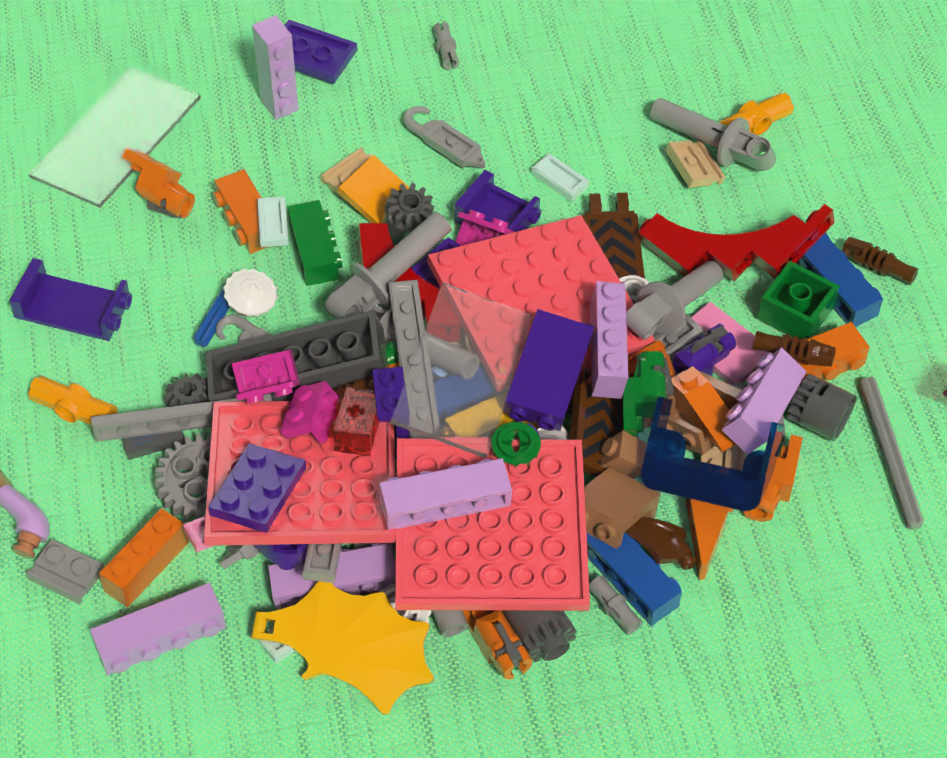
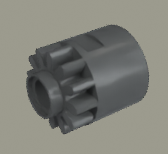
M401 183L398 191L391 189L390 196L386 200L381 223H387L389 235L394 245L402 241L433 213L434 206L431 205L433 197L431 195H424L425 187L420 188L418 191L415 190V183H411L409 189H406V186Z
M808 374L802 383L799 384L788 404L790 408L787 418L835 441L841 434L853 411L857 396L823 379Z
M503 610L505 618L520 638L522 645L526 648L534 662H538L541 658L544 661H552L561 657L570 648L569 642L576 639L575 633L577 631L564 611Z

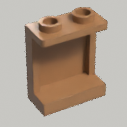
M699 371L711 383L729 410L739 402L736 398L742 391L741 389ZM676 407L669 414L663 411L661 416L655 417L658 433L666 439H671L681 444L688 450L704 455L714 446L703 435V431L695 427Z
M608 467L584 487L586 532L615 549L619 548L625 531L641 517L655 518L661 493Z

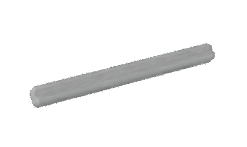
M874 377L863 378L860 389L906 526L911 530L922 527L924 520L879 387Z

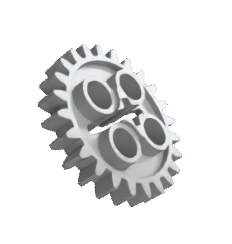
M197 434L196 441L193 442L188 436H185L184 445L175 441L174 451L166 448L165 458H159L158 468H155V489H158V499H164L165 509L173 506L174 517L181 512L184 513V522H187L191 516L195 517L196 520L206 515L209 463L207 461L210 460L211 434H209L207 440H203L201 435ZM180 470H188V471H190V472H189V473H181V472H179V471H180ZM192 494H199V495H201V497L194 498V497H191L190 495H192Z

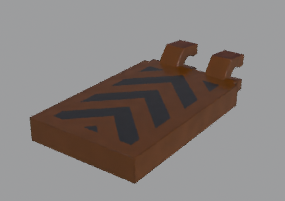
M628 192L617 193L616 211L603 212L600 193L589 194V212H585V215L582 217L619 279L628 275H636L645 279L641 241L638 233V215L634 213V210L629 211Z
M585 369L582 371L581 383L574 387L570 440H582L583 471L597 477L606 470L601 467L603 444L608 438L624 431L623 396L622 399L592 396L591 371Z

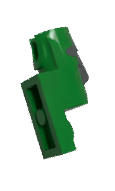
M646 351L637 355L634 377L628 378L623 393L624 431L638 439V433L644 432L643 418L661 416L665 409L667 398L674 394L667 359L664 358L662 352Z

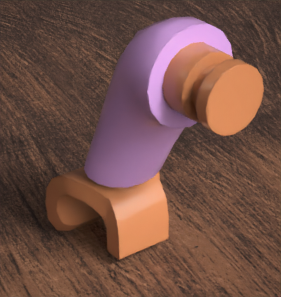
M0 470V505L16 521L15 531L19 534L17 537L19 544L14 545L12 551L20 556L33 559L35 555L33 549H37L40 543L47 542L50 534V523L45 513L17 491L11 481Z

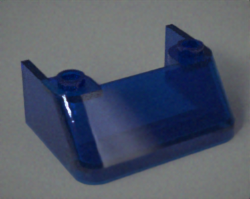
M658 396L641 469V479L644 485L652 490L736 510L752 511L756 509L762 502L775 469L784 424L771 423L765 451L757 450L749 453L744 460L742 471L684 458L687 447L684 436L677 431L666 429L673 399Z

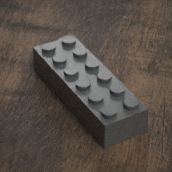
M374 310L206 352L209 402L236 398V394L239 391L232 367L233 362L292 349L300 384L292 388L293 393L275 397L274 392L268 393L271 394L272 401H292L296 389L303 385H312L326 381L331 388L336 387L338 389L339 385L343 384L345 386L347 382H352L353 384V381L356 379L373 376L374 369L388 368L384 328Z

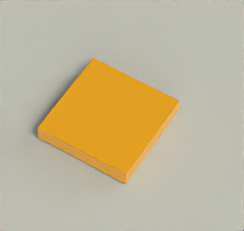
M372 155L339 186L337 192L371 223H381L386 200L390 196L391 189L398 191L401 183L406 186V189L410 187L375 155Z

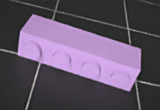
M275 15L253 24L252 30L260 99L274 119L277 120L298 111L299 108L292 35Z
M596 281L590 301L591 326H594L591 337L592 396L622 399L628 380L625 284Z
M782 347L773 354L767 352L757 362L759 368L747 379L749 385L736 398L739 402L726 414L728 420L722 431L747 455L768 441L807 372Z
M503 458L496 460L485 459L476 464L466 466L454 465L446 470L436 472L424 471L415 476L390 478L385 482L379 483V497L386 526L390 530L511 506L512 487Z
M376 543L366 548L341 550L335 583L332 584L337 589L348 594L360 596L378 593L380 590L386 589L389 584H396V564L392 543ZM278 564L268 565L276 610L297 604L308 595L318 582L303 579L304 564L296 565L291 570H283L279 568Z
M207 583L92 628L90 632L106 675L124 672L130 666L142 661L154 660L162 653L172 649L184 648L200 638L212 637L225 629L226 624L224 613L210 583Z

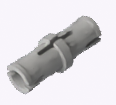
M438 22L433 27L437 39V51L441 54L444 68L451 70L449 61H451L453 69H455L460 63L455 51L457 47L456 41L451 37L448 23L442 22L443 30H441Z
M603 575L596 577L589 584V590L604 606L606 614L608 616L612 615L627 635L634 633L642 625L643 621L631 610L626 603L627 599L623 594H618Z

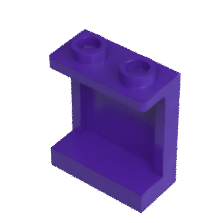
M484 170L455 203V222L462 225L464 219L457 217L459 211L468 214L471 209L486 215L485 221L492 222V219L496 218L509 223L507 229L515 232L528 229L531 224L538 222L542 212L540 209V198L534 196L530 202H527L495 186L494 174Z
M403 367L374 369L373 381L377 418L379 422L394 421L395 459H397V438L409 439V415Z

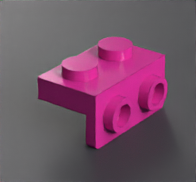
M471 209L468 214L459 211L457 217L464 220L456 243L464 246L514 233L515 231L507 229L509 223L493 218L492 222L484 220L486 215Z
M292 349L232 363L239 391L236 394L237 400L246 399L247 404L264 400L263 394L274 392L275 397L293 393L292 388L300 384Z
M326 381L312 385H303L296 389L280 429L281 433L286 439L312 432L320 444L327 442L341 404L337 393L332 390Z

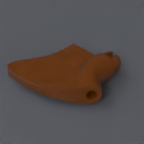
M641 517L625 531L650 552L657 564L675 562L683 570H690L696 564V559L692 556L693 552L685 542L686 531L682 527L662 520Z

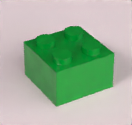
M789 261L763 295L758 319L793 337L794 335L799 336L798 339H802V337L809 339L815 335L834 309L840 286Z

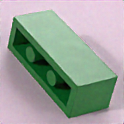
M320 200L287 206L289 225L306 286L339 280L338 268L343 267L339 251L334 252L333 247H337L334 231L328 230V226H331L328 210L322 209Z

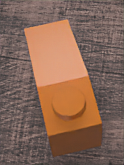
M691 367L672 377L673 395L676 398L675 407L695 427L701 429L703 435L721 452L736 445L722 431L728 420L726 414L729 409L711 383L695 367Z
M724 483L688 485L685 502L699 580L705 579L724 531L728 513L733 511L731 494H726Z

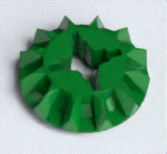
M510 422L500 426L494 432L491 446L494 457L503 458L504 464H513L516 468L519 464L529 465L531 460L538 457L541 440L538 433L531 426L521 422ZM514 437H517V441H519L520 447L517 452H514L511 446Z

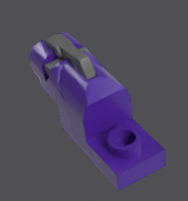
M721 323L705 331L689 345L673 355L672 365L676 375L691 367H695L698 371L713 376V366L726 358L730 351L736 348L735 337Z

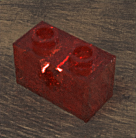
M346 387L343 399H338L337 420L331 421L329 438L334 439V451L371 456L380 424L377 418L375 391Z

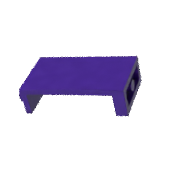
M32 258L9 301L14 318L110 341L114 331L117 332L120 328L121 317L125 309L128 310L131 306L132 294L129 292L126 280H121L116 291L47 275L43 260Z
M537 309L505 401L503 413L508 414L514 420H526L536 423L545 430L552 431L555 429L561 431L564 417L591 341L594 326Z

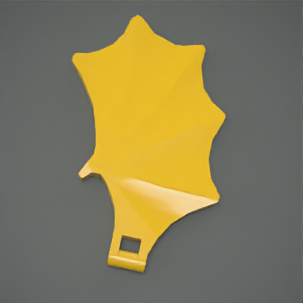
M318 581L308 595L297 604L272 612L256 611L251 639L279 643L291 647L308 662L307 671L301 675L305 681L321 675L339 679L361 691L376 705L383 715L390 714L394 703L406 690L416 685L430 684L434 681V676L426 665L424 654V641L430 625L427 622L412 621L399 615L391 606L384 592L366 596L351 595L337 589L332 583ZM267 621L275 622L273 634L265 633Z

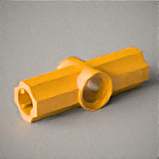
M786 92L783 94L779 93L760 103L754 100L748 101L739 109L738 113L719 121V123L729 126L733 120L742 117L749 122V132L761 135L769 129L773 122L792 114L794 106Z
M40 376L35 377L30 384L29 400L53 409L60 418L70 423L80 420L92 425L91 417L118 413L116 406L92 397L84 387L75 383L65 386Z

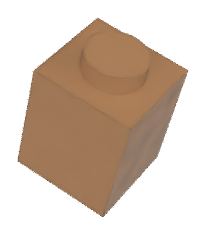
M622 431L608 438L603 444L601 467L605 469L611 467L634 479L648 471L652 445Z

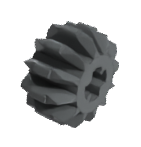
M186 372L182 379L174 377L173 384L166 385L165 405L172 407L209 402L207 378L201 379L198 373L189 377Z

